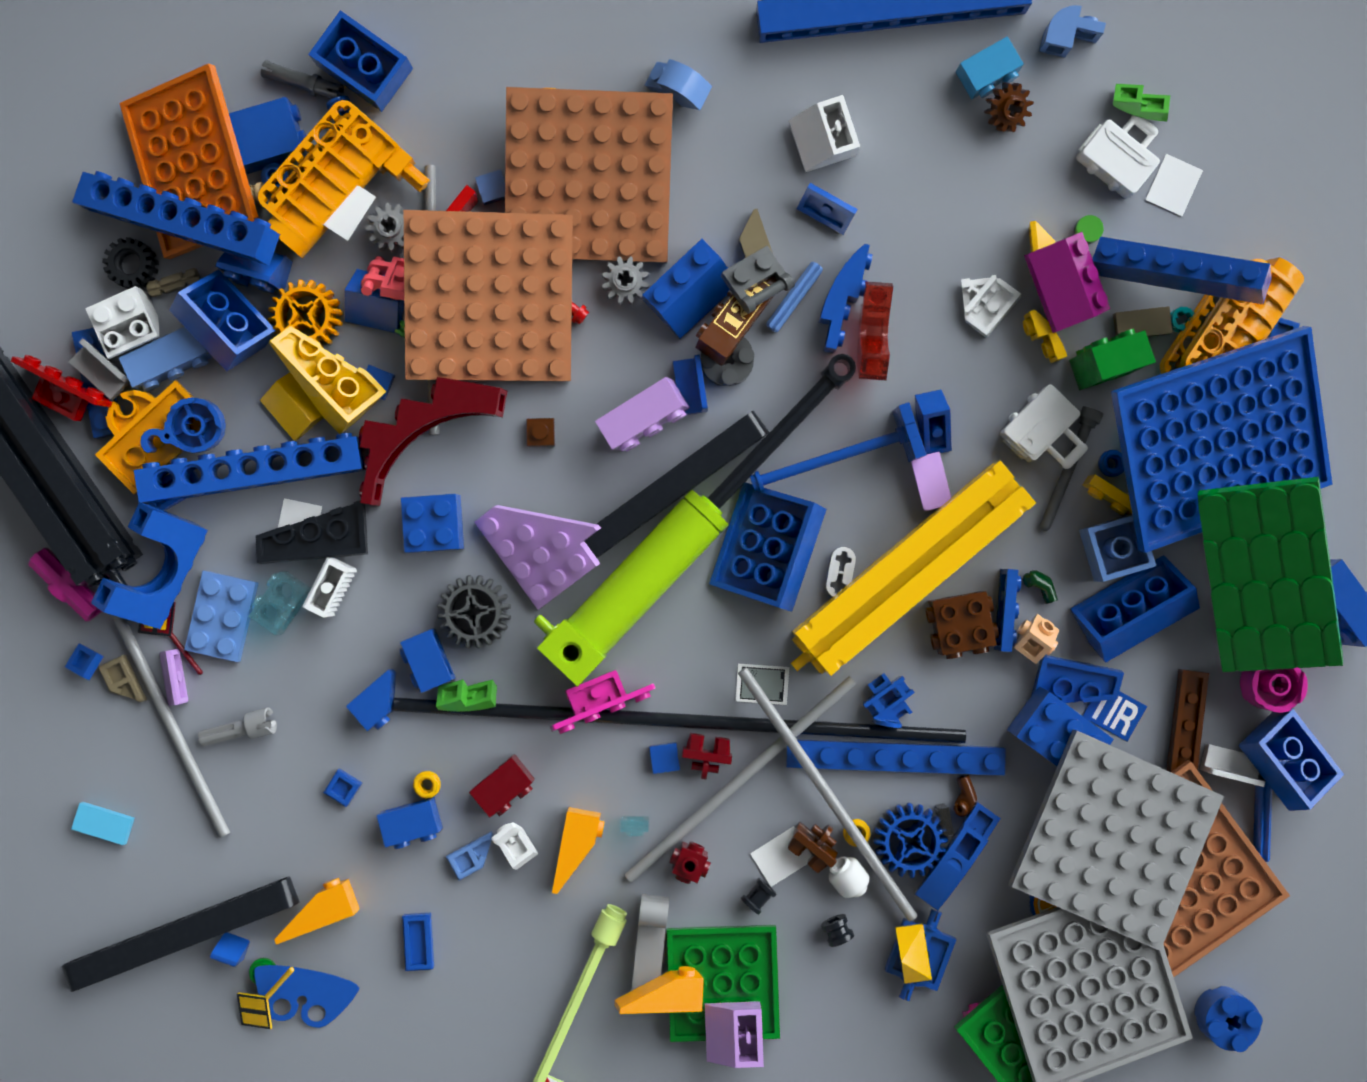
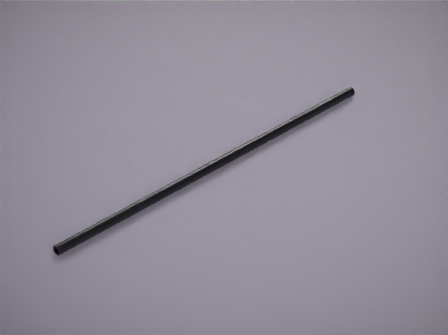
M395 698L393 704L394 711L558 721L575 716L571 707L496 703V707L456 712L438 710L436 707L437 700ZM604 710L599 712L601 718L592 721L594 723L778 733L771 721L766 718L624 710L611 713L610 710ZM784 720L789 729L799 721ZM814 721L801 733L807 735L949 743L966 742V730L909 726L893 728L873 724Z

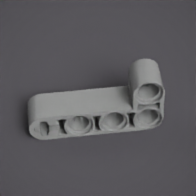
M642 894L631 991L661 976L669 897Z

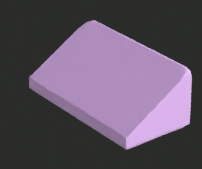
M940 452L927 454L920 459L911 461L923 510L928 511L940 508L951 499Z
M179 649L160 652L168 705L173 706L187 703L188 695Z

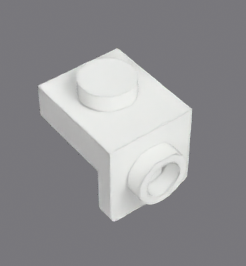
M514 822L501 826L497 830V834L491 838L494 844L500 846L511 867L515 870L538 855L524 829Z

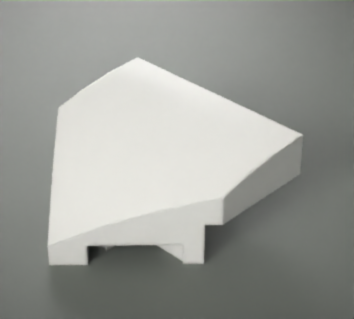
M991 275L990 278L970 280V278L961 279L965 322L987 338L1021 298V293L1002 279L997 278L996 275Z

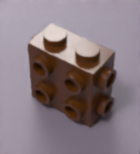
M978 591L928 601L929 607L925 608L928 623H932L934 634H930L933 650H937L939 655H946V659L962 657V652L973 650V654L989 652V647L997 646L996 639L999 638L997 624L995 622L992 623L991 612L994 611L992 597L987 596V591Z

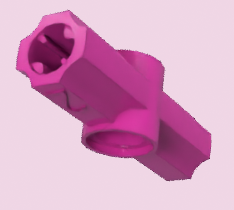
M43 548L30 558L28 565L48 584L49 592L58 600L68 603L82 619L90 621L102 612L91 604L95 593L87 586H76L70 577V572L65 570L56 555L49 548Z

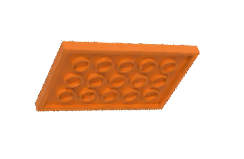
M205 64L119 103L143 185L157 190V194H162V191L179 196L178 200L184 201L185 197L202 203L201 207L207 208L208 204L217 206L225 210L224 213L228 215L231 214V211L241 213L248 217V221L254 222L255 218L259 219L214 65ZM156 232L163 257L166 259H173L202 247V245Z

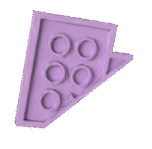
M501 505L492 507L474 522L538 610L600 564L585 543L586 539L601 529L597 524Z

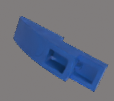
M868 244L860 247L846 262L837 275L824 302L818 323L829 325L823 350L825 352L834 353L837 346L842 347L845 331L841 330L842 321L848 320L851 305L846 304V302L856 303L859 296L863 297L865 294L867 280H863L864 270L870 269L873 254L868 253L870 247Z
M975 803L972 811L967 815L946 847L945 853L939 855L940 861H935L933 864L934 869L928 872L916 890L915 895L938 911L978 858L989 841L987 839L1001 818L980 803Z

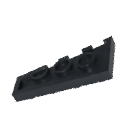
M361 500L353 502L354 504L330 510L328 513L316 517L312 516L304 519V521L292 525L288 524L256 535L257 563L264 564L367 555L365 504L360 503Z

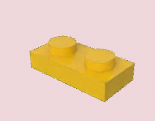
M1096 474L1087 476L1082 485L1089 489L1087 493L1100 501L1102 499L1111 503L1110 508L1121 515H1125V513L1132 514L1130 498L1127 494Z

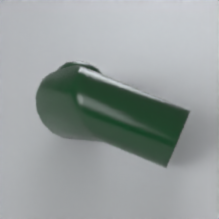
M1031 570L1030 573L1023 575V583L1026 587L1034 586L1041 590L1045 604L1058 600L1052 579L1037 570Z

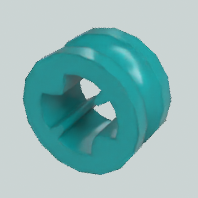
M1179 307L1170 313L1173 331L1180 332L1186 328L1185 324L1177 323L1176 319L1179 318L1177 314L1180 316L1186 315L1188 318L1185 321L1186 323L1191 320L1189 317H1193L1195 314L1191 308Z

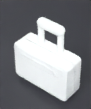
M1134 115L1131 116L1122 129L1113 121L1107 120L1102 125L1099 124L1078 149L1080 152L1076 159L1087 168L1089 174H1095L1106 183L1110 191H1116L1123 198L1128 199L1139 190L1160 163L1159 158L1146 149L1154 137L1157 136L1158 129L1147 119ZM1133 125L1147 134V137L1141 144L1127 133Z
M1050 384L1044 387L1038 394H1031L1027 399L1029 403L1019 413L1015 412L1009 416L1010 422L1000 431V436L1004 439L1003 442L1021 460L1024 459L1029 463L1033 462L1047 450L1063 468L1069 469L1087 452L1088 446L1069 429L1080 417V411ZM1063 433L1076 445L1065 458L1051 446Z

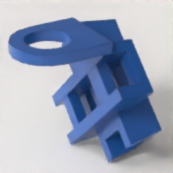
M883 673L867 685L874 695L864 701L863 705L873 716V723L901 728L902 723L898 719L906 713L909 715L912 713V710L904 700L915 692L913 689H909L904 682L905 678L903 676H899L891 682Z

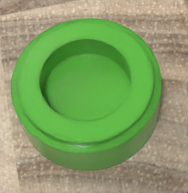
M1087 215L1076 223L1074 233L1083 232L1085 240L1088 244H1091L1102 236L1104 225L1097 216Z

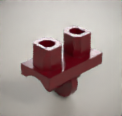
M690 733L687 745L683 746L682 758L703 761V763L692 761L691 770L702 771L701 779L706 780L708 772L717 774L719 772V765L709 764V762L731 765L732 753H730L729 738L715 737L713 750L703 749L704 735Z

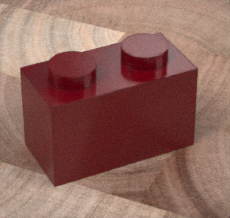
M514 754L477 784L469 793L489 818L495 813L501 816L512 806L509 802L513 798L518 796L522 799L533 789L530 784L533 783L535 778Z

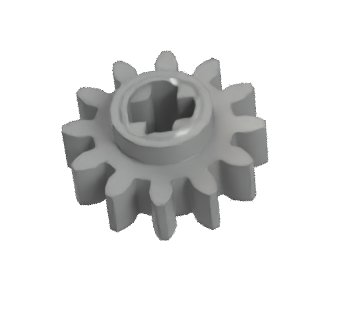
M387 202L385 205L386 210L384 211L377 206L375 207V211L378 214L376 217L368 215V219L373 225L365 228L369 233L373 234L369 240L373 244L378 243V248L381 251H384L388 245L389 249L395 253L396 245L398 244L404 249L403 207L398 204L395 210H393L392 206ZM394 224L396 226L394 231L390 230L388 232L386 227Z
M619 256L617 258L618 265L614 266L612 263H608V268L611 272L602 273V278L609 281L604 283L602 287L603 290H612L608 294L609 300L617 296L619 305L624 303V299H628L629 303L634 305L633 297L637 296L639 299H643V293L640 290L649 289V284L642 281L649 277V273L640 272L643 268L642 262L634 266L631 256L628 258L627 263H623L622 258ZM624 276H629L630 281L632 283H627V286H622L621 280L619 279H624Z

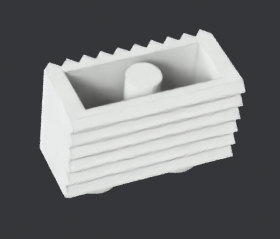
M327 557L302 607L323 618L335 616L334 612L338 611L337 607L340 606L341 597L345 596L344 592H347V587H350L351 578L355 577L356 568L336 558Z

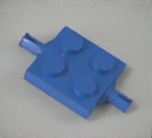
M931 908L927 923H923L932 980L904 983L899 995L903 1000L910 1001L915 986L927 987L938 991L956 943L955 937L945 934L937 928L942 912ZM903 918L901 926L921 923L908 921L906 918ZM896 936L885 971L900 977L904 981Z

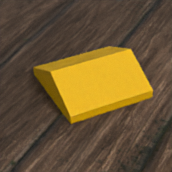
M290 372L277 380L260 399L261 403L294 441L301 438L324 418Z

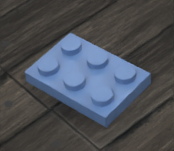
M203 570L184 650L240 662L259 582Z

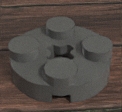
M743 337L732 352V359L735 361L732 365L727 363L725 366H720L701 352L702 370L711 382L720 386H731L743 382L749 376L754 364V351L745 337Z

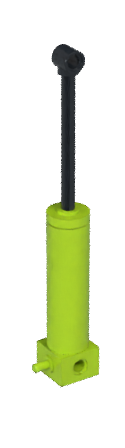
M847 354L834 356L821 372L822 378L708 498L704 495L700 497L696 492L690 490L684 496V499L682 498L569 618L564 619L554 627L545 617L539 615L534 620V623L546 636L537 649L578 687L607 656L606 654L711 545L720 533L729 526L721 517L723 513L719 509L834 388L839 390L843 384L852 378L856 370L853 358ZM836 363H843L847 367V374L844 376L837 375L834 371V365ZM568 645H574L578 648V658L572 659L567 655Z

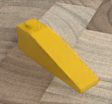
M289 326L269 342L319 413L339 434H342L356 423L386 393V390L366 370L361 367L357 369L344 361V357L337 353L336 355L322 348L319 342L292 326Z

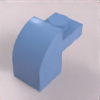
M1073 5L1065 7L1054 15L1046 27L1039 52L1065 58L1072 49L1074 38L1096 43L1103 35L1106 23L1098 21L1093 16L1079 17L1082 6Z
M671 59L667 63L656 62L645 83V86L650 91L673 93V99L680 106L701 110L712 88V85L698 72Z

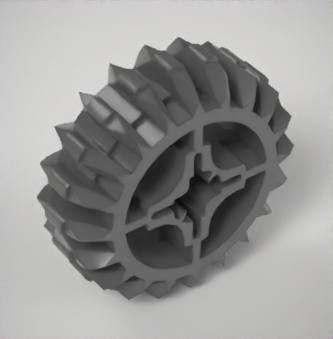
M472 575L466 576L467 584L461 578L456 579L458 588L449 584L447 588L452 594H441V598L447 600V603H438L437 608L445 609V614H438L437 619L446 618L447 621L440 628L443 630L450 627L451 629L446 637L449 639L455 634L458 635L455 640L457 645H460L463 639H466V648H471L473 640H475L476 648H482V639H484L487 645H491L493 642L490 635L500 639L501 634L497 629L505 631L508 628L506 624L501 623L502 619H511V615L503 614V610L511 609V604L502 605L501 602L507 599L508 595L502 594L498 596L497 593L501 591L502 586L497 585L492 589L491 586L494 580L491 578L484 585L482 575L477 576L476 583H474ZM475 589L487 593L493 600L494 605H483L479 601ZM467 591L466 605L460 610L453 611L457 598ZM473 604L476 605L475 608L487 609V611L477 614L476 619L472 618L473 615L462 614V612L472 609ZM490 613H496L491 627L482 633L483 617ZM455 619H466L473 630V634L462 630L457 625Z

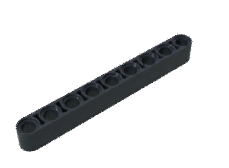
M751 411L598 522L597 525L601 529L586 539L585 543L596 558L600 557L769 433L768 429L755 411Z
M288 876L63 964L61 968L70 992H74L288 909L300 901L291 877Z

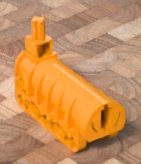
M341 100L329 109L258 192V200L273 215L268 220L271 224L270 229L279 233V239L303 259L329 229L324 226V223L357 185L364 189L378 171L381 174L388 171L399 182L405 179L418 192L427 187L430 179L414 166L416 163L413 158L400 148L386 132L351 102ZM341 108L345 111L350 108L349 113H345L343 116H340L338 111ZM332 118L335 121L334 124L329 122ZM325 128H330L320 139V132ZM313 140L317 142L315 146L311 143ZM304 150L309 152L305 158L302 155V152ZM295 160L299 163L298 166L293 164ZM288 170H293L286 180L283 181L284 173ZM277 181L280 184L279 188L275 185ZM270 192L272 196L268 204H266L268 198L265 195Z
M1281 257L1269 260H1250L1271 265L1272 280L1264 304L1220 297L1215 305L1213 296L1204 295L1195 308L1193 317H1189L1191 320L1185 323L1186 328L1179 332L1162 358L1159 368L1161 374L1169 372L1171 370L1169 362H1175L1180 355L1182 357L1177 361L1176 368H1181L1267 339L1304 282L1303 274L1293 264ZM1208 314V316H1207L1206 319H1205V322H1204L1203 325L1198 329V327H1199L1200 324H1201V321L1199 320V317H1204V316H1206V315ZM1189 336L1193 340L1185 350L1183 341Z

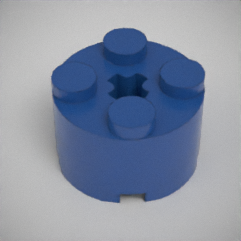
M1219 986L1220 988L1206 990L1200 995L1194 1008L1200 1031L1224 1050L1246 1051L1255 1042L1261 1030L1263 1018L1258 1009L1250 1000L1233 988Z

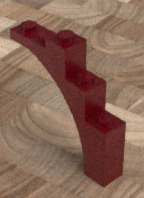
M437 377L436 383L433 384L431 389L432 404L401 399L400 404L397 405L395 410L396 425L365 420L364 426L359 431V441L361 442L360 447L370 449V453L366 456L364 462L366 474L365 480L361 483L359 489L360 503L380 506L385 479L391 467L413 441L431 428L453 419L468 416L503 418L508 391L494 386Z

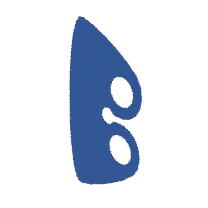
M264 965L256 967L255 981L258 994L265 996L290 966ZM293 967L294 972L268 1000L271 1019L277 1021L291 1019L298 1010V997L305 996L307 1002L302 1006L301 1018L308 1026L321 1028L328 1025L342 1013L358 993L359 986L350 980L335 975ZM279 999L288 1000L291 1004L290 1011L285 1015L276 1014L273 1010L275 1001ZM320 1005L325 1009L326 1015L321 1021L315 1022L308 1017V1010L312 1006Z

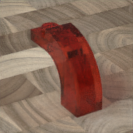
M865 281L858 330L857 368L859 379L887 380L890 359L888 326L893 283Z

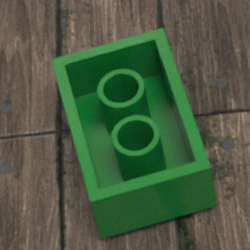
M1134 328L1121 332L1109 340L1106 337L1094 341L1090 345L1083 347V349L1076 351L1077 356L1069 360L1079 391L1129 375L1156 363L1146 331L1135 333Z

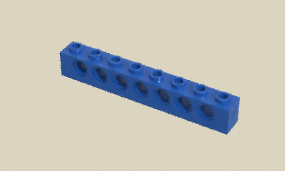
M96 171L95 175L82 172L72 203L88 211L261 264L270 265L280 234L270 229L271 224L258 218H255L254 222L248 221L247 216L235 211H231V214L228 215L224 213L225 210L211 204H208L207 208L201 207L202 203L185 197V200L181 201L178 200L179 196L167 191L157 194V190L143 184H140L139 188L134 187V183L118 177L117 181H113L111 176Z
M342 433L335 435L336 439L325 441V437L308 439V444L298 445L297 441L281 443V448L270 449V445L253 447L254 452L243 453V450L239 449L226 451V456L216 458L215 454L199 455L196 461L188 462L187 458L170 460V465L160 466L159 462L142 464L143 469L134 470L138 502L153 504L365 471L362 448L360 447L361 442L357 436L353 437L352 433ZM332 448H337L340 453L338 460L335 462L327 460V452ZM305 452H310L312 455L311 463L305 467L301 466L299 462L300 456ZM282 456L284 466L281 470L275 471L272 467V462L276 457ZM249 461H255L257 465L256 471L251 475H247L245 465ZM227 465L229 474L226 478L220 479L217 471L220 466ZM199 469L201 478L197 483L193 484L190 480V474L193 470ZM170 473L173 477V483L165 488L162 484V479L166 474Z

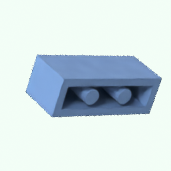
M182 327L119 357V360L132 388L148 392L160 386L159 383L166 379L174 380L184 375L183 371L193 367L196 369L209 363L208 360L213 357L185 327Z

